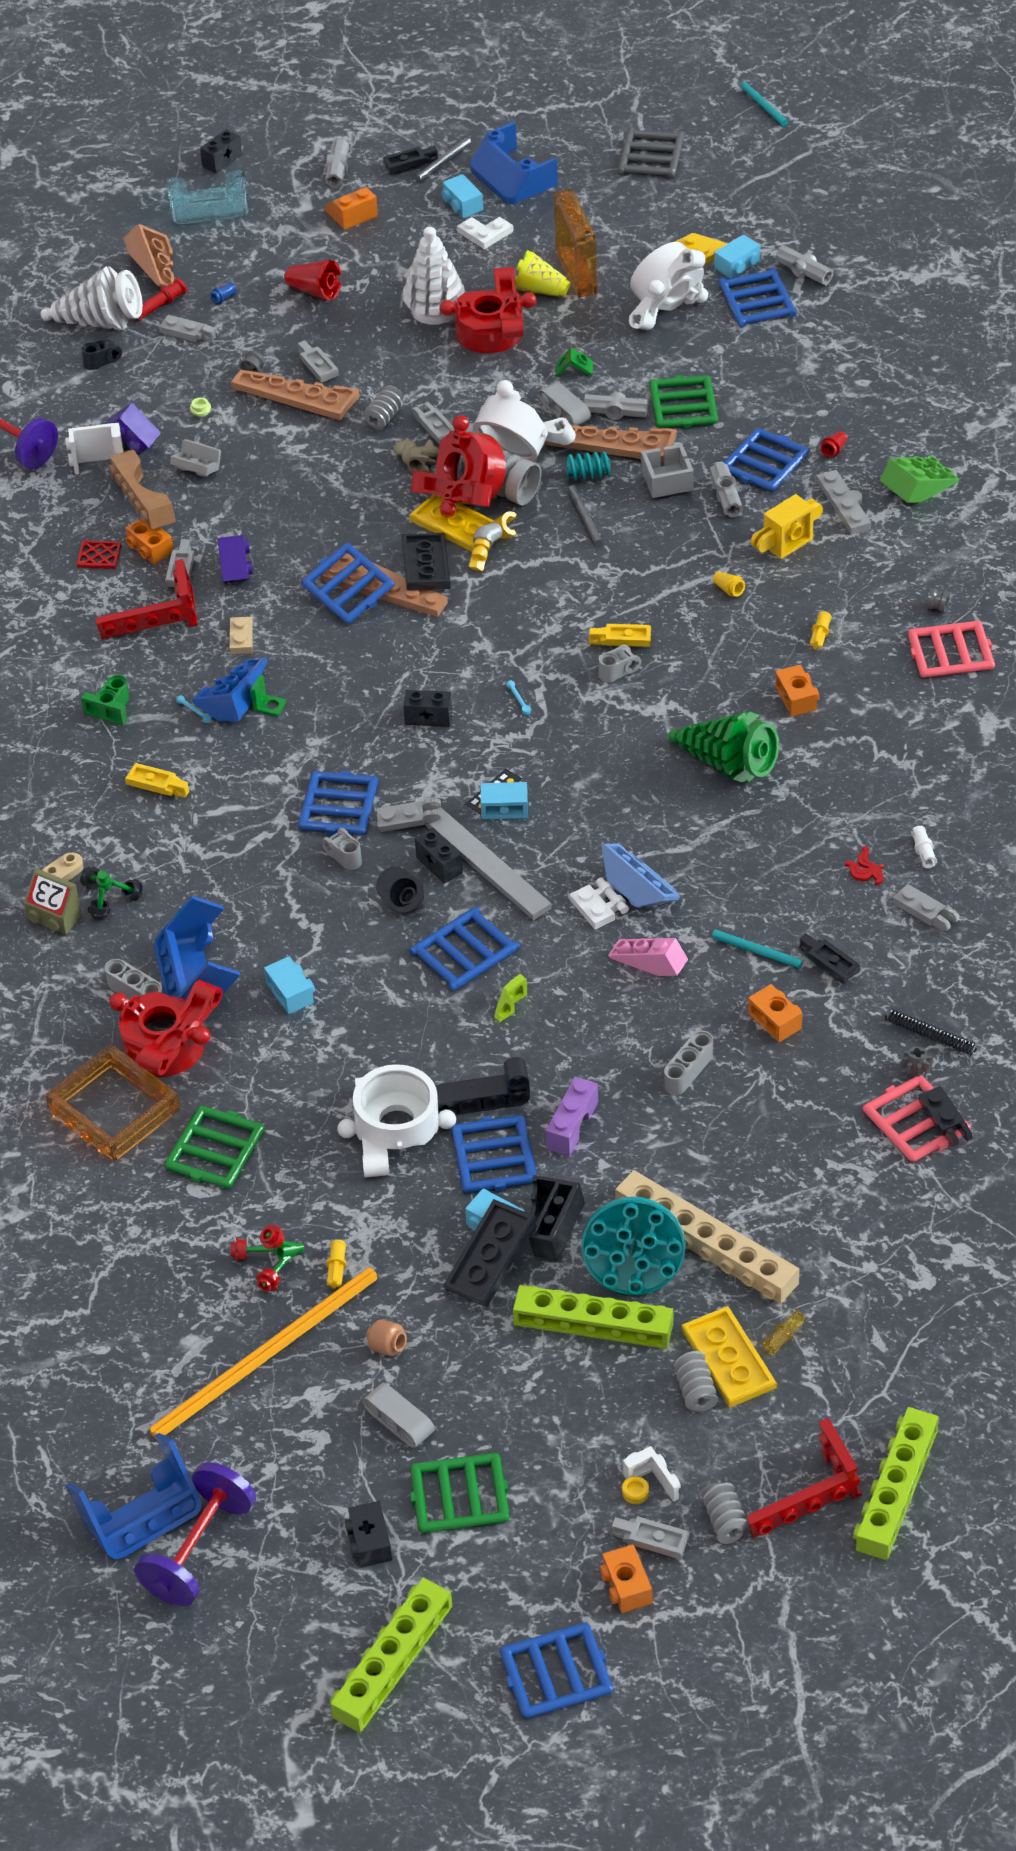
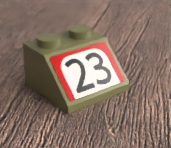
M36 868L24 901L27 919L33 923L46 926L52 931H58L66 935L82 916L76 884Z

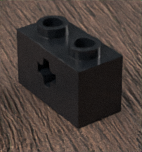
M226 129L200 147L202 167L217 174L241 157L240 136Z
M406 690L403 704L405 725L450 727L452 716L451 692Z
M431 828L415 838L416 858L444 884L463 873L462 853L435 828Z
M380 1501L349 1507V1519H344L347 1535H353L354 1541L350 1542L353 1558L358 1557L360 1568L393 1561L391 1544Z

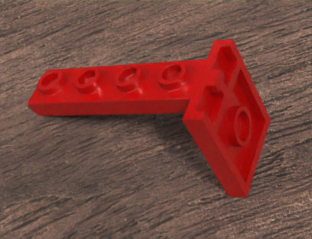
M176 560V570H172L174 581L178 583L174 587L176 596L179 599L98 617L96 624L101 639L183 620L188 621L189 627L198 626L193 588L184 560Z
M829 1418L819 1422L821 1433L818 1434V1439L822 1445L820 1451L825 1462H831L834 1467L832 1469L834 1476L749 1514L747 1519L753 1538L759 1535H766L774 1528L783 1524H790L797 1520L798 1517L809 1512H816L822 1506L833 1501H840L848 1494L852 1500L862 1496V1492L858 1487L860 1479L855 1473L858 1471V1467Z

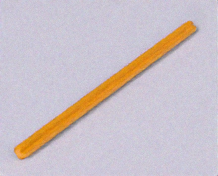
M371 1267L366 1268L149 1428L151 1435L155 1438L157 1433L168 1434L376 1281V1272Z

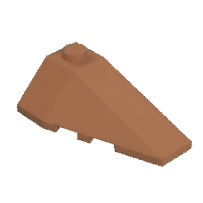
M137 224L123 238L126 250L157 286L161 288L163 286L167 287L174 280V274L171 272L173 262L170 260L173 253L168 237L165 234Z

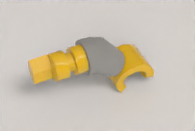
M506 512L495 519L493 523L480 526L473 537L474 548L469 564L470 569L483 571L488 550L493 545V542L499 538L509 539L516 534L515 530H510L506 523L515 519V512Z

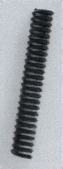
M894 1008L890 1010L888 1018L885 1015L886 1021L889 1020V1022L896 1023L900 1027L903 1026L907 1030H913V1032L920 1033L924 1037L927 1036L931 1040H938L939 1043H945V1045L952 1046L956 1050L959 1049L963 1053L966 1052L970 1056L977 1051V1048H975L971 1053L975 1046V1041L964 1040V1037H957V1034H950V1031H943V1028H936V1025H929V1023L922 1022L918 1018L915 1020V1017H911V1015L908 1017V1014H901V1011H894Z

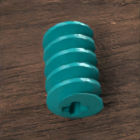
M602 451L600 458L597 452H593L592 458L589 453H585L583 459L580 453H578L575 460L569 454L566 460L567 480L569 481L570 476L573 475L575 481H577L579 474L582 475L583 480H586L588 473L592 479L595 478L596 473L599 474L600 478H603L604 472H607L610 478V462L606 452Z

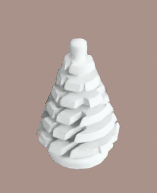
M427 227L424 229V237L421 238L419 248L416 251L402 296H404L403 301L411 309V314L416 320L421 323L435 325L449 322L454 318V313L450 316L441 314L439 310L440 303L444 300L454 302L457 297L465 293V289L454 265L452 266L451 260L447 259V252L440 238L436 236V230L433 227Z
M106 266L99 271V274H94L89 278L90 280H86L80 286L72 289L69 294L63 295L60 300L54 301L51 308L41 310V318L44 321L54 319L56 322L64 323L66 321L68 324H75L78 321L81 326L91 325L92 327L101 326L103 328L124 330L127 327L126 324H128L129 318L136 319L140 317L142 313V297L138 283L130 271L123 270L117 274L110 266Z

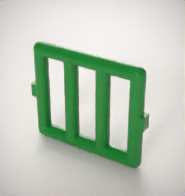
M677 375L675 378L656 379L649 382L657 428L683 427L688 429L696 425L716 424L718 422L710 376L684 377L683 375ZM704 385V389L663 393L658 391V388ZM706 397L707 401L706 403L661 406L660 401ZM709 412V416L663 420L664 414Z
M201 1105L195 1111L166 1159L164 1167L167 1170L189 1176L191 1181L197 1183L205 1181L224 1188H231L263 1134L265 1126L261 1123L239 1117L238 1113L229 1110L226 1113ZM205 1116L250 1130L252 1133L248 1140H243L199 1126ZM194 1134L242 1150L235 1159L190 1145L188 1142ZM185 1153L230 1167L231 1169L226 1177H222L178 1163L177 1161L181 1154Z
M498 1453L414 1463L410 1466L413 1492H410L412 1506L415 1505L419 1532L428 1533L503 1523L509 1520L506 1493H509L507 1480H504L501 1457ZM491 1464L498 1512L482 1514L475 1466ZM464 1468L471 1516L455 1518L448 1470ZM437 1471L444 1519L428 1521L421 1473Z

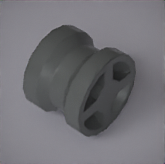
M249 351L241 361L240 369L259 373L265 364V359L259 352Z
M932 588L927 601V609H939L940 612L945 613L949 604L950 592H939L936 588Z

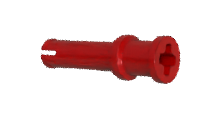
M175 278L172 284L167 287L163 286L157 295L142 303V313L139 318H136V321H140L163 304L172 303L174 298L180 294H186L187 287L180 278Z

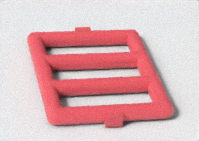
M980 621L916 628L908 631L912 647L911 657L912 660H916L920 676L923 678L990 670L995 667L991 653L992 644L990 639L986 638ZM975 630L984 661L971 662L962 634L963 631ZM953 633L962 664L949 665L940 634ZM931 636L940 667L927 668L918 637Z
M922 1075L920 1077L916 1076L897 1087L892 1085L885 1089V1094L863 1106L864 1113L911 1162H915L937 1149L939 1152L946 1149L949 1142L945 1136L941 1135L916 1150H913L906 1143L935 1126L930 1117L900 1134L891 1127V1125L922 1109L923 1107L919 1099L885 1118L876 1109L918 1086L924 1092L934 1089ZM959 1130L954 1131L957 1137L962 1136Z

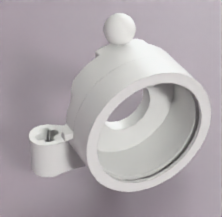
M672 242L654 250L639 264L630 281L631 290L641 301L629 317V323L633 328L642 330L652 329L655 325L658 310L671 311L684 302L686 304H693L695 301L697 303H704L707 300L708 292L703 288L701 282L704 275L702 268L705 264L704 253L698 250L687 249L680 242Z
M502 380L497 384L496 394L486 399L473 425V432L492 436L498 441L503 451L510 452L513 455L520 456L521 459L529 461L536 460L545 441L568 445L574 441L576 436L575 431L565 418L543 422L534 408L520 401L519 392L514 391L512 383L507 380Z
M387 1065L370 1071L364 1077L355 1078L356 1087L353 1093L355 1122L351 1119H344L339 1122L337 1130L343 1138H351L357 1134L359 1140H362L364 1178L388 1176L387 1148L402 1149L424 1145L437 1133L438 1126L443 1129L452 1128L456 1123V1116L450 1110H443L438 1114L437 1090L433 1081L424 1072L406 1065ZM392 1111H404L413 1118L412 1121L403 1124H384L380 1122L385 1114Z

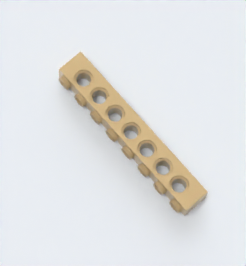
M633 1170L615 1189V1199L642 1197L665 1206L674 1214L683 1229L685 1249L692 1250L700 1255L703 1260L712 1262L720 1267L723 1272L740 1279L746 1286L760 1291L766 1298L773 1299L781 1304L798 1286V1267L637 1171Z

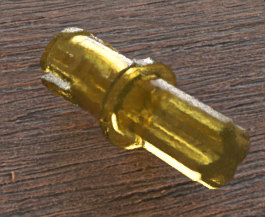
M795 1310L783 1324L779 1323L776 1325L775 1331L762 1342L763 1348L769 1354L775 1355L787 1341L793 1339V1333L806 1321V1316L801 1311Z

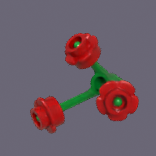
M270 1224L260 1234V1242L263 1246L247 1247V1240L239 1239V1237H236V1242H231V1257H236L237 1262L239 1260H247V1252H275L277 1257L281 1259L273 1270L265 1268L256 1275L257 1285L264 1292H275L278 1289L277 1285L280 1283V1277L277 1273L291 1257L304 1252L303 1243L285 1241L281 1228L278 1225Z

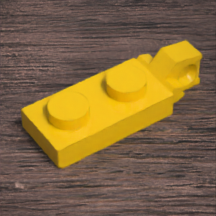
M607 624L606 627L590 628L589 644L650 647V625Z
M138 763L134 764L125 778L126 785L168 796L174 794L177 797L185 798L189 793L188 782L176 777L175 773Z

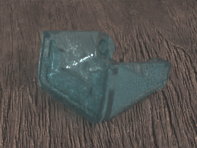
M244 169L230 171L226 175V187L187 191L186 182L180 177L166 178L171 217L178 224L238 218L245 216L249 211Z

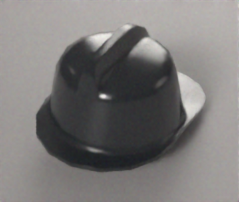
M390 867L379 875L376 883L377 894L394 910L400 913H407L424 907L422 904L424 901L423 885L408 871L401 867Z

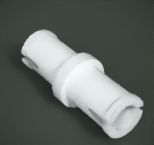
M916 826L911 831V836L915 842V851L920 855L923 867L932 868L937 863V858L933 852V843L928 839L926 829L923 826Z

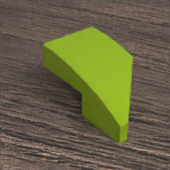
M521 974L513 978L502 990L494 1015V1019L498 1023L515 1013L514 1003L527 996V980Z

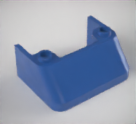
M515 122L488 132L470 161L471 173L507 204H516L558 185L556 158L538 165L531 159L515 162L507 154L517 149Z
M191 895L157 935L154 950L166 995L187 999L194 983L197 980H202L221 988L223 997L225 992L240 976L239 971L211 962L206 963L203 950L213 940L211 924L224 910L222 905Z
M161 1433L155 1434V1438L165 1459L158 1462L151 1471V1479L155 1488L116 1511L109 1513L106 1505L96 1500L88 1502L82 1489L72 1483L65 1485L83 1523L103 1551L114 1559H121L195 1517L201 1509V1499L173 1439Z

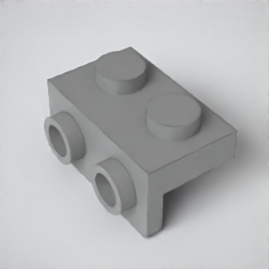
M185 439L182 441L181 452L171 456L170 464L177 466L179 470H191L196 472L198 476H208L219 470L221 450Z

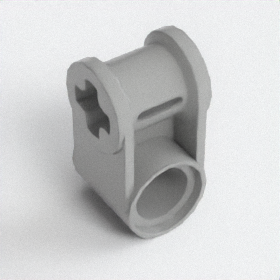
M621 645L614 650L600 655L598 677L603 682H613L618 678L637 671L642 661L638 656L631 653L627 645Z
M344 828L338 829L337 833L331 837H324L321 840L326 853L345 869L355 870L362 865L360 843Z

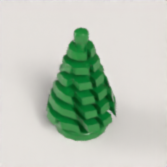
M752 712L737 713L718 718L714 721L712 719L704 723L700 722L684 726L681 730L672 729L668 734L670 742L679 743L680 748L690 752L692 756L698 757L700 761H706L708 765L714 766L713 768L716 771H722L721 773L725 776H729L731 779L742 783L744 781L750 782L755 776L764 777L768 775L776 763L779 752V737L776 728L763 720L753 722L760 715Z

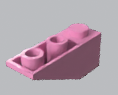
M676 938L619 939L608 955L610 959L657 976H678L688 960Z

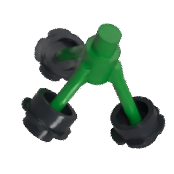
M86 867L82 870V876H80L81 884L91 890L96 889L97 886L99 887L98 899L92 900L87 908V911L91 913L94 919L102 920L110 915L109 903L103 900L104 893L109 891L112 886L121 888L122 895L129 902L137 901L143 894V885L137 879L127 880L123 884L110 878L109 874L103 870L100 871L97 867Z

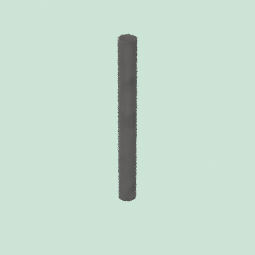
M468 137L463 139L415 176L416 180L421 182L470 145L471 140Z
M574 485L569 486L568 492L594 545L600 546L603 541Z

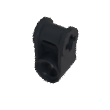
M104 336L82 346L83 366L89 370H95L106 364L116 362L122 356V349L115 345L114 340L109 336Z

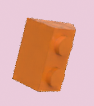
M365 187L333 200L324 207V210L345 230L378 216L377 197Z

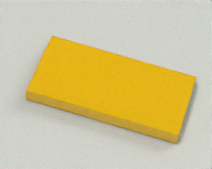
M434 494L409 515L410 521L433 533H445V539L471 552L474 548L473 537L480 526L494 522V520L458 503H454L456 506L455 515L446 518L441 515L439 509L444 500L439 495Z
M728 1306L681 1325V1330L693 1350L701 1351L705 1354V1361L708 1363L711 1378L729 1408L777 1388L776 1381Z

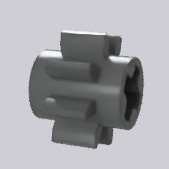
M912 1047L909 1051H904L901 1068H907V1074L912 1077L923 1076L925 1073L930 1072L933 1057L927 1056V1050L922 1047Z

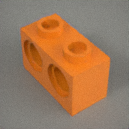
M142 518L125 528L127 545L131 549L134 548L140 553L142 558L147 559L153 565L172 554V550H174L172 536L162 528L151 529L147 522L144 523L142 521Z

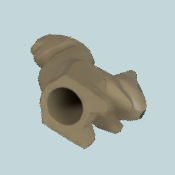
M401 440L393 447L394 453L402 456L403 462L407 464L411 473H413V470L429 472V468L426 465L435 464L433 458L437 457L439 453V448L431 440H428L425 446L416 447V444L411 440Z

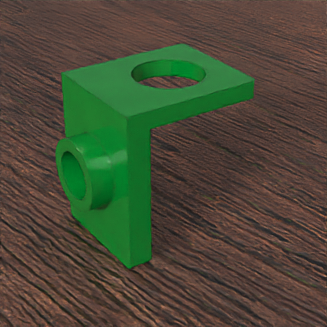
M572 347L556 362L555 375L557 376L569 365L576 367L588 376L593 374V361L584 353H580Z
M258 676L250 691L253 710L278 717L287 700L266 695L264 676ZM270 702L279 704L275 709H268L266 707Z

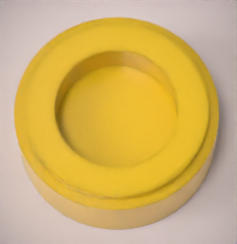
M638 1476L627 1478L622 1484L624 1500L630 1504H641L646 1501L649 1496L648 1482Z

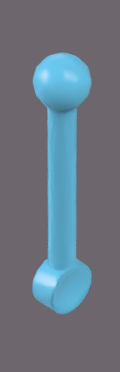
M507 681L506 686L512 690L520 703L522 713L529 715L531 707L522 700L514 687V681Z
M180 695L176 698L178 704H184L203 717L204 722L209 723L212 721V716L194 707L185 700L184 696Z

